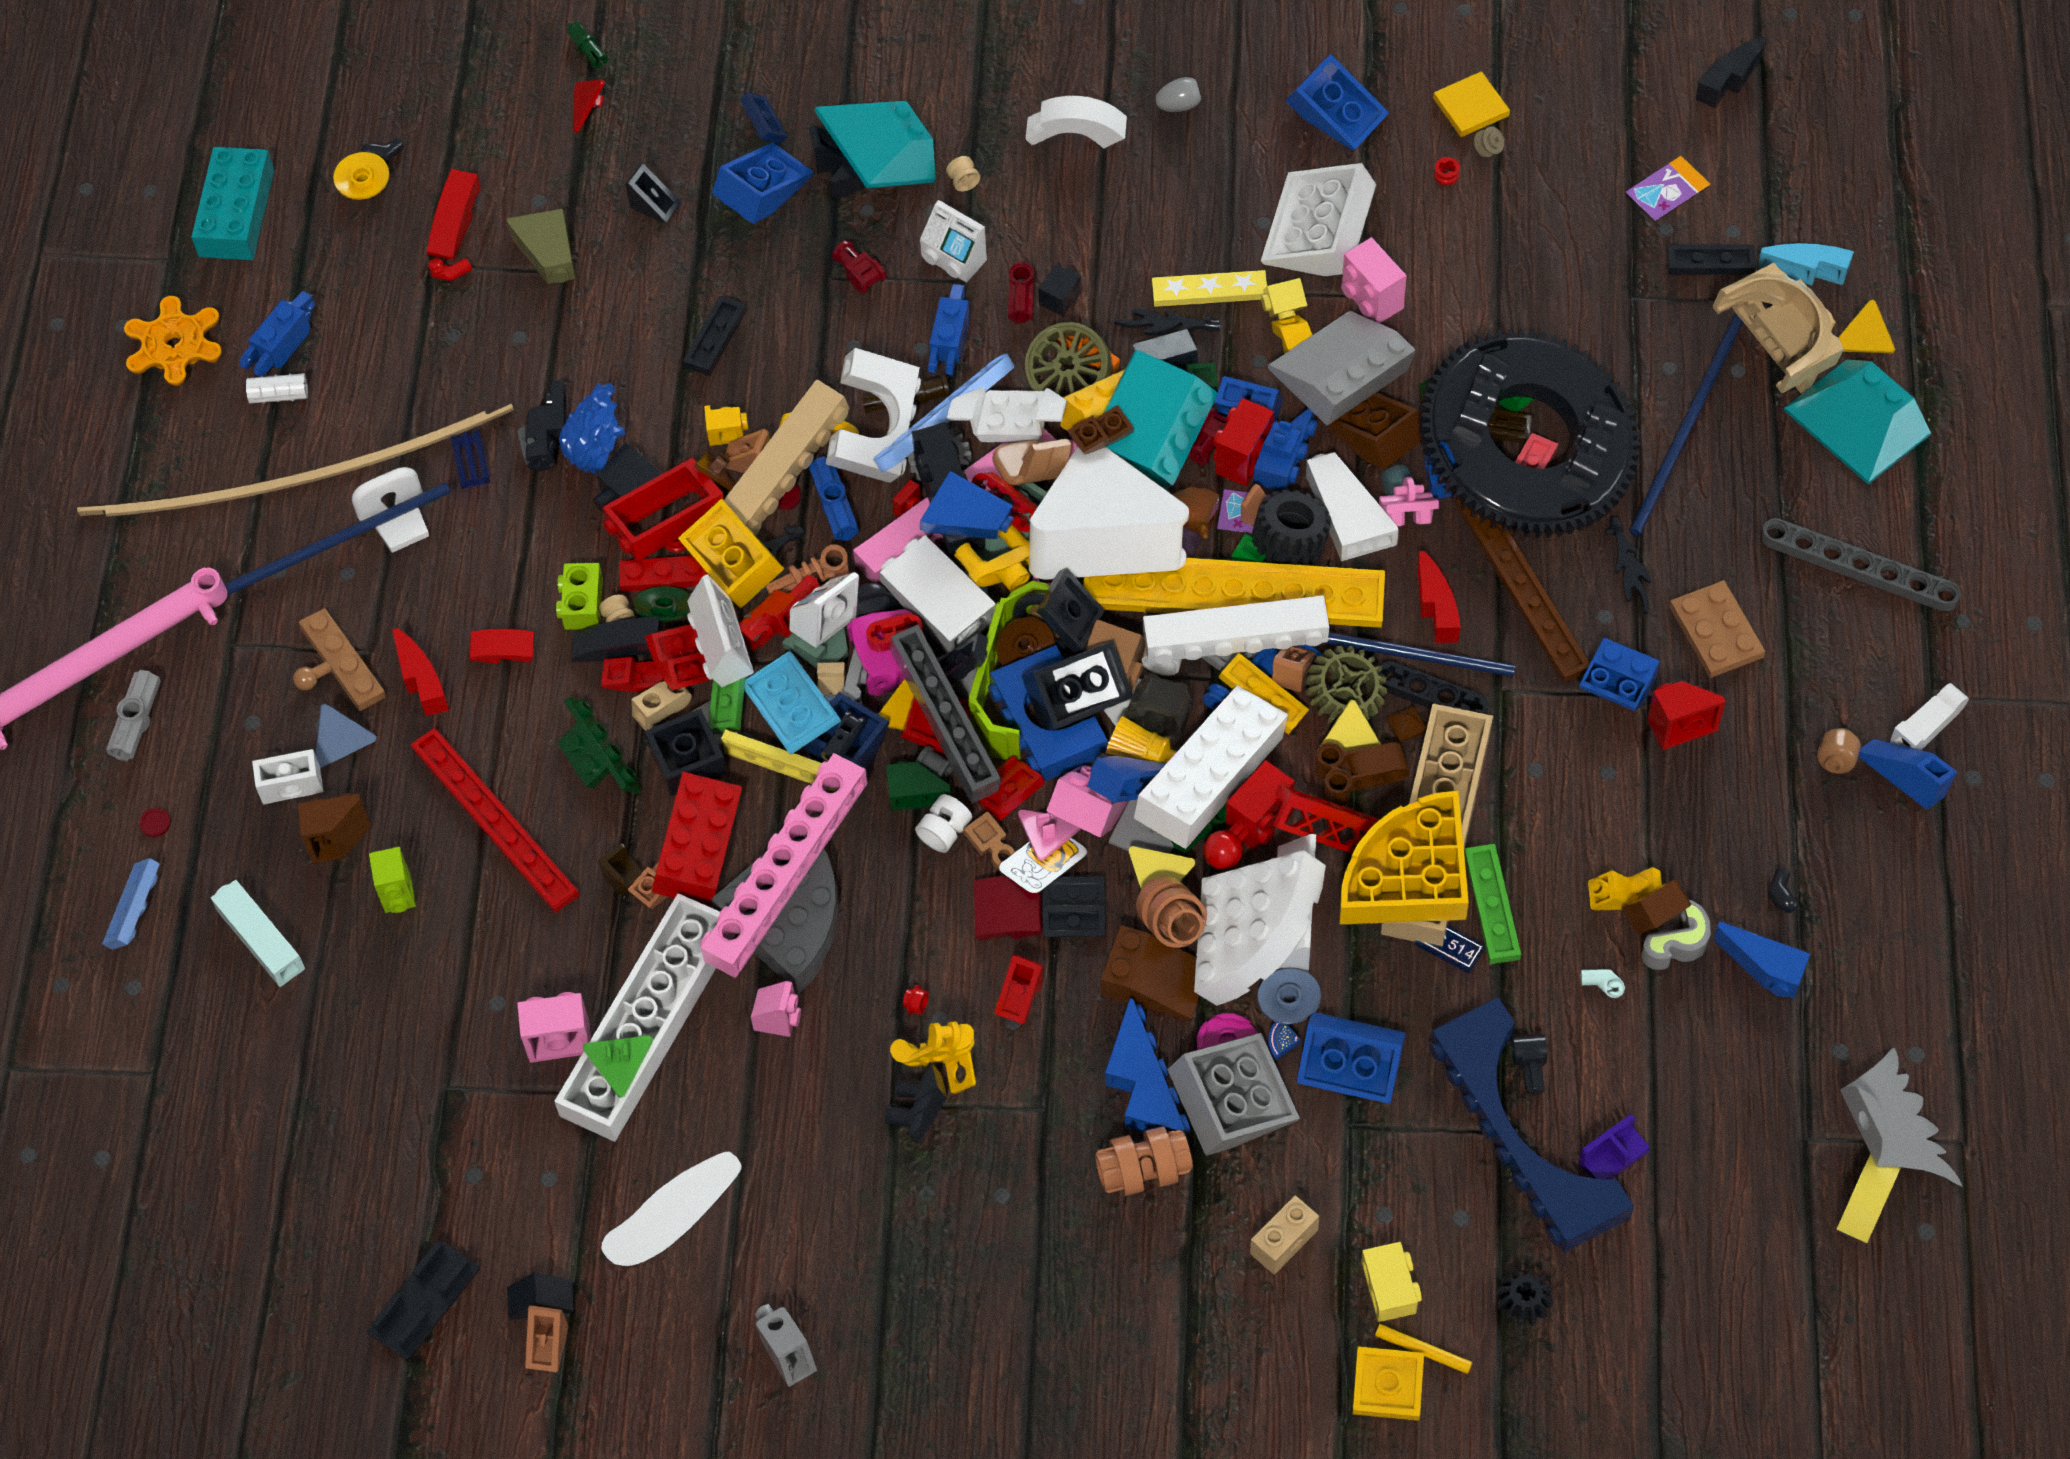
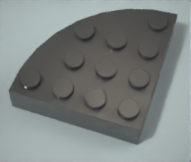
M798 836L793 841H802L806 837ZM825 849L817 857L754 951L784 982H792L793 989L798 995L816 977L823 966V961L827 956L829 948L831 949L836 935L839 916L837 890L832 867ZM779 861L776 865L784 866L789 861ZM753 864L711 899L715 910L721 912L725 906L729 907L734 900V894L738 885L741 882H746L751 875ZM764 885L760 887V890H768L772 888V885ZM748 909L744 911L743 914L751 915L756 910Z

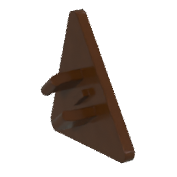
M707 452L694 465L698 471L730 491L736 485V482L724 470V467L730 460L722 453L715 459L712 454Z

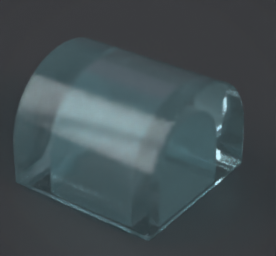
M1396 465L1387 469L1382 474L1381 483L1387 496L1394 495V487L1403 486V479L1405 477H1412L1408 466Z

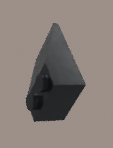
M1113 641L1021 675L1040 727L1048 731L1058 729L1134 698Z

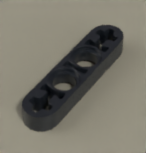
M1384 662L1380 665L1382 666V671L1378 676L1385 677L1389 673L1394 674V678L1381 685L1387 688V693L1429 709L1432 708V704H1438L1469 711L1475 704L1479 706V709H1476L1475 712L1487 714L1488 702L1479 693L1395 662ZM1403 677H1405L1404 687H1401L1400 683L1403 682ZM1413 682H1421L1425 685L1426 689L1422 693H1414L1409 686ZM1447 692L1453 695L1454 700L1451 703L1445 704L1440 702L1437 696ZM1461 698L1463 703H1461V708H1458L1459 699Z

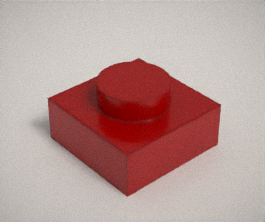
M910 479L892 499L894 515L899 518L922 501L919 484Z

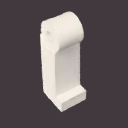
M1952 683L1947 684L1937 696L1930 699L1907 721H1902L1895 727L1890 743L1908 747L1903 743V738L1911 745L1909 748L1922 750L1961 712L1969 698Z

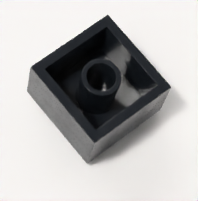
M702 709L645 730L649 750L671 797L677 795L682 772L710 779H717L727 774L723 754Z

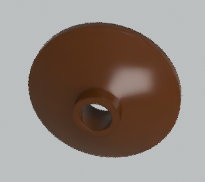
M1034 617L1017 618L1008 623L998 637L996 644L998 659L1005 667L1055 646L1054 635L1048 625L1040 619ZM1022 639H1027L1025 646L1018 647V643Z

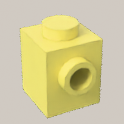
M1300 278L1267 286L1263 289L1264 294L1261 295L1264 311H1268L1270 317L1278 316L1279 320L1296 316L1295 311L1302 310L1308 306Z

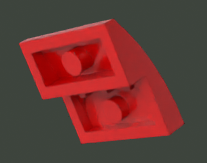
M691 624L645 636L654 663L672 691L713 680H709L704 672L703 663L706 661L704 654L702 655L696 646L695 638L698 635Z

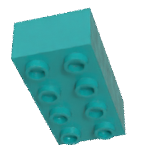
M213 147L191 236L199 257L254 260L275 171L268 150Z

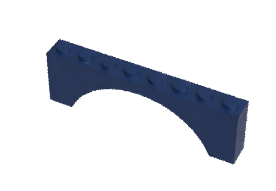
M1499 997L1432 1030L1429 1048L1437 1061L1441 1060L1446 1067V1076L1453 1087L1458 1086L1462 1092V1100L1470 1113L1474 1112L1480 1121L1478 1123L1484 1137L1486 1139L1491 1138L1497 1147L1495 1152L1503 1165H1508L1513 1172L1512 1179L1520 1192L1525 1191L1530 1199L1529 1206L1533 1214L1538 1219L1542 1218L1546 1224V1232L1550 1241L1555 1246L1559 1245L1563 1253H1566L1630 1219L1634 1205L1617 1179H1593L1564 1171L1538 1156L1523 1142L1511 1126L1501 1105L1498 1093L1497 1065L1506 1044L1513 1035L1515 1022Z

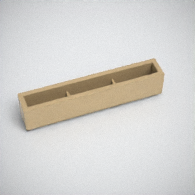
M817 379L724 499L726 504L755 536L759 533L765 518L775 512L779 505V500L785 492H789L794 487L796 478L801 471L811 465L817 450L827 444L831 437V432L848 415L850 408L845 397Z

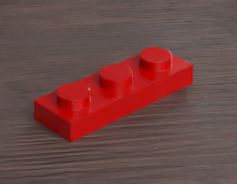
M693 556L642 559L638 562L636 560L619 561L621 592L644 591L660 586L676 588L696 587L701 578L708 574Z

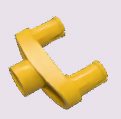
M1011 525L1007 533L1001 532L999 535L1010 547L1011 551L988 562L983 561L969 543L961 545L956 550L954 556L969 573V578L978 587L991 586L1002 582L1012 592L1025 585L1030 579L1031 575L1026 569L1029 565L1030 540L1028 541L1013 525Z

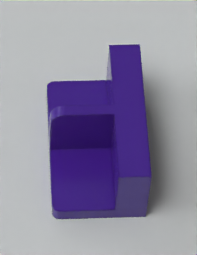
M1632 1114L1581 1150L1578 1164L1590 1178L1613 1179L1649 1153L1650 1146L1634 1129L1636 1119Z

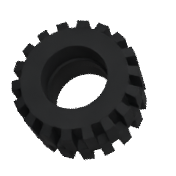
M1281 490L1280 494L1273 492L1270 494V497L1266 496L1263 499L1262 504L1258 508L1252 530V543L1254 547H1258L1257 552L1260 555H1266L1265 560L1268 562L1273 561L1277 564L1306 566L1308 563L1314 564L1317 558H1320L1323 554L1330 531L1331 516H1328L1329 511L1326 507H1321V501L1312 499V495L1308 493L1304 495L1297 490H1294V492Z

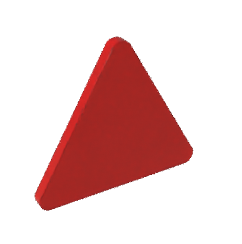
M604 80L576 82L574 86V132L578 133L592 108L596 106L602 107L604 96L599 94L605 84Z

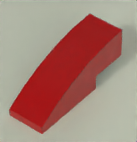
M451 169L434 216L427 246V255L449 260L455 259L473 218L471 209L481 189L478 174Z
M1419 551L1417 573L1421 618L1433 617L1435 643L1459 642L1461 626L1453 593L1436 563L1425 551Z
M399 628L392 629L402 676L408 694L419 692L420 701L426 716L449 711L440 680L429 659L409 636Z

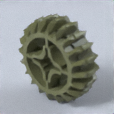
M1341 645L1337 646L1334 652L1328 649L1323 653V656H1318L1314 660L1315 665H1311L1308 669L1310 676L1306 678L1305 684L1311 687L1307 689L1306 695L1315 697L1310 702V706L1318 705L1320 707L1318 716H1322L1324 713L1328 714V723H1332L1335 718L1338 719L1350 700L1356 701L1367 721L1369 716L1374 717L1378 713L1377 707H1381L1384 704L1382 697L1387 693V688L1381 685L1386 682L1387 677L1378 676L1382 671V666L1374 667L1372 665L1375 660L1374 657H1369L1368 660L1364 658V650H1360L1358 654H1355L1353 646H1349L1344 651ZM1327 670L1332 675L1330 679L1333 684L1329 690H1327L1325 684ZM1364 682L1367 687V699L1365 703L1361 698L1363 694L1360 690V686Z

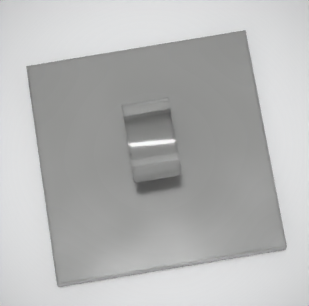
M1130 800L1109 839V844L1129 851L1131 846L1171 854L1174 848L1171 840L1135 820L1137 800Z

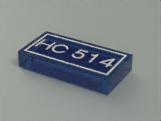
M1449 926L1446 928L1443 946L1415 940L1417 947L1468 974L1471 973L1485 950L1483 944Z

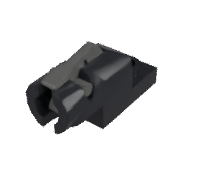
M563 380L551 381V393L546 394L547 406L530 408L526 415L525 425L517 431L524 461L530 470L544 471L555 465L557 445H560V432L567 420V396Z

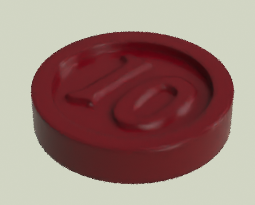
M796 485L789 492H785L779 500L778 509L791 510L800 503L801 494Z
M152 808L142 814L139 826L146 836L156 838L164 835L169 830L171 819L165 810Z

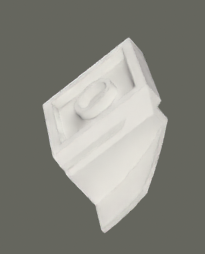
M982 387L952 399L947 420L970 421L973 434L981 442L1040 440L1045 421L1062 422L1067 401L1048 388L1045 391L989 390L985 392V388Z

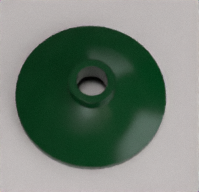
M653 587L642 591L636 596L634 608L644 618L659 617L660 622L677 620L690 613L687 601L691 595L687 591L676 587Z

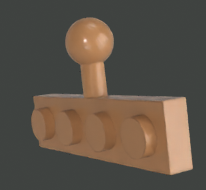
M325 608L299 621L300 629L324 662L314 668L301 667L295 671L293 682L298 689L310 690L316 685L318 678L332 672L359 711L386 698L385 691Z

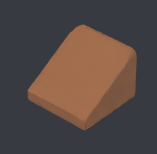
M1258 484L1253 485L1241 504L1240 519L1254 527L1258 508L1266 497V494Z

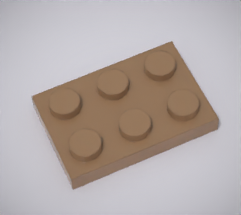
M1724 580L1670 600L1669 607L1709 678L1764 658L1765 650Z

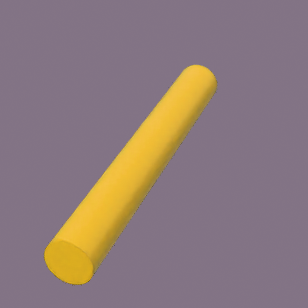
M1379 1324L1375 1336L1412 1352L1424 1353V1357L1468 1374L1472 1366V1361L1382 1324Z

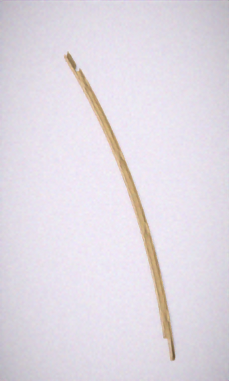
M509 404L490 414H486L483 411L410 441L355 459L288 477L170 499L77 507V512L80 516L104 514L102 510H105L106 516L148 513L217 503L290 488L354 471L415 451L470 430L514 409L512 404Z

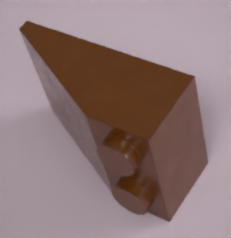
M1377 392L1328 426L1324 424L1364 461L1382 469L1391 466L1397 459L1412 450L1420 443L1422 435L1418 434L1421 427L1418 424L1420 417L1418 410Z
M1120 925L1101 977V995L1126 1003L1133 999L1135 1005L1141 1004L1143 1008L1191 1022L1200 995L1194 992L1196 957L1179 948L1164 945L1152 934Z

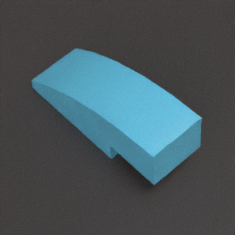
M1797 243L1762 248L1757 269L1760 270L1775 263L1789 278L1796 281L1801 279L1805 284L1811 286L1815 277L1843 285L1854 251L1820 244Z

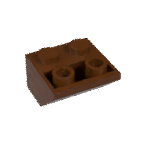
M345 793L335 798H315L298 804L301 838L313 864L344 859L371 828V822L360 794Z

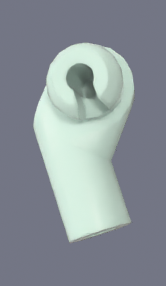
M1581 970V986L1597 985L1611 998H1618L1624 993V983L1611 970Z

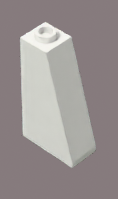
M1335 452L1327 455L1319 454L1307 460V480L1315 499L1321 501V507H1326L1329 511L1328 516H1331L1329 533L1341 561L1397 545V525Z

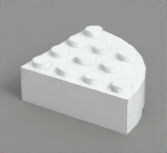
M1303 850L1202 878L1201 903L1205 907L1207 921L1197 943L1194 992L1218 1006L1244 995L1250 991L1249 987L1260 978L1266 980L1289 957L1307 930L1310 923L1307 917L1313 903L1318 904L1323 888L1326 865Z

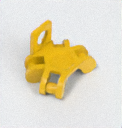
M955 1021L948 1022L947 1026H941L939 1023H931L929 1025L927 1045L926 1043H921L920 1049H918L914 1044L897 1039L890 1047L892 1057L896 1061L910 1067L921 1065L927 1067L929 1062L936 1063L942 1061V1063H945L951 1093L957 1094L976 1084L970 1053L974 1046V1030L968 1024L958 1025ZM958 1062L966 1071V1076L962 1083H959L956 1079Z

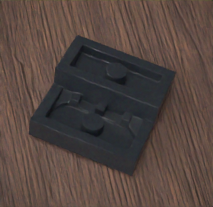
M1058 877L1043 889V938L1105 937V877Z

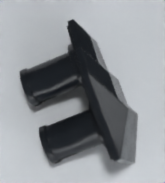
M929 1062L921 1080L900 1077L896 1082V1095L899 1098H913L915 1100L913 1108L889 1105L885 1112V1122L888 1123V1126L909 1127L908 1134L918 1144L929 1130L947 1099L946 1080L932 1062Z

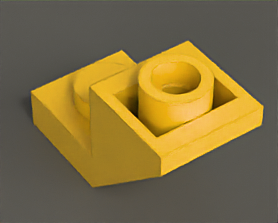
M1299 315L1271 322L1273 333L1282 339L1284 354L1312 336L1308 322Z
M1651 867L1630 877L1611 870L1589 880L1591 909L1595 911L1623 910L1621 907L1662 885L1660 870Z

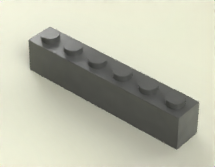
M919 625L891 636L890 651L971 804L999 792L1001 778Z

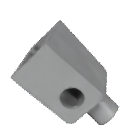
M771 1304L761 1306L755 1313L758 1319L755 1324L766 1351L784 1381L790 1387L817 1371L807 1340L784 1307L775 1310Z

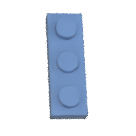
M148 858L134 863L102 945L113 950L126 946L133 940L136 934L135 925L138 917L143 914L147 906L145 900L148 892L157 881L158 876L156 872L160 865L158 862Z

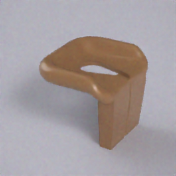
M1061 439L1049 442L1029 440L1006 444L994 451L992 460L1002 479L1011 486L1056 479L1069 460L1071 443L1068 439Z

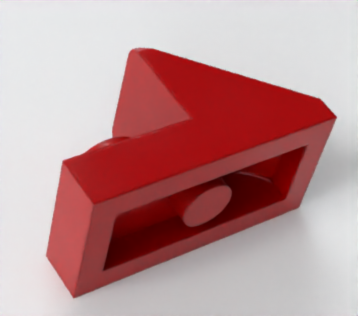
M1015 954L1012 956L994 1014L1020 1024L1027 1022L1035 994L1043 986L1042 964Z

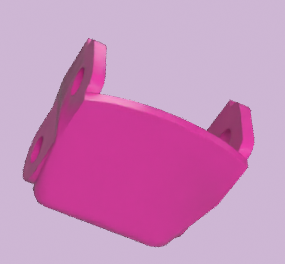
M907 609L868 614L852 619V622L847 625L849 639L854 642L859 660L869 675L866 678L868 693L875 695V697L896 691L905 678L890 650L877 652L868 646L866 630L873 622L911 613ZM911 625L905 626L906 630L911 628ZM881 632L876 633L878 640L884 639Z

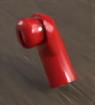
M439 258L432 259L428 264L432 277L446 281H454L472 271V267L466 258L451 266L443 265V261Z

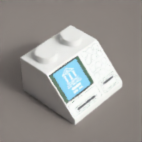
M938 200L920 238L921 256L929 264L937 265L944 269L951 277L959 278L967 283L987 260L985 227Z
M853 572L830 579L821 587L815 588L802 601L796 602L790 609L789 630L817 648L849 624L852 619L856 618L859 575Z

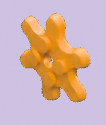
M167 296L160 302L161 313L156 320L146 322L135 318L127 321L124 331L126 335L142 343L140 350L128 357L126 366L134 374L144 373L149 368L155 366L159 369H165L164 377L166 381L173 386H179L185 381V368L187 365L195 364L198 360L214 363L220 359L222 353L220 345L204 338L205 333L217 325L219 313L216 309L207 307L195 315H185L181 311L180 299L175 296ZM179 338L180 341L174 345L175 348L167 345L169 340Z

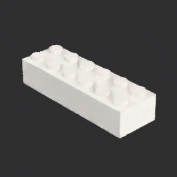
M1237 685L1138 795L1134 819L1186 849L1282 740L1289 714Z

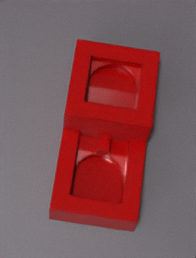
M515 629L471 631L469 660L499 664L501 659L530 663L533 658L534 631Z
M633 657L604 659L601 686L605 689L642 693L659 682L664 681L654 661L636 663Z

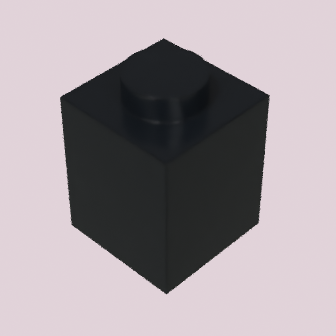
M1056 264L1038 288L1039 305L1064 316L1081 293V276L1070 268L1065 269Z

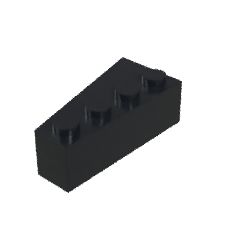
M945 422L911 432L914 463L929 503L932 502L950 471L968 480L965 471L961 470L960 459L956 448L953 446ZM941 534L950 559L955 557L956 550L965 543H969L974 551L984 549L983 538Z

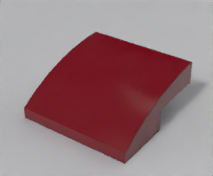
M1007 876L974 881L975 937L979 941L1007 935L1016 940L1042 934L1041 891L1037 893L1028 892Z

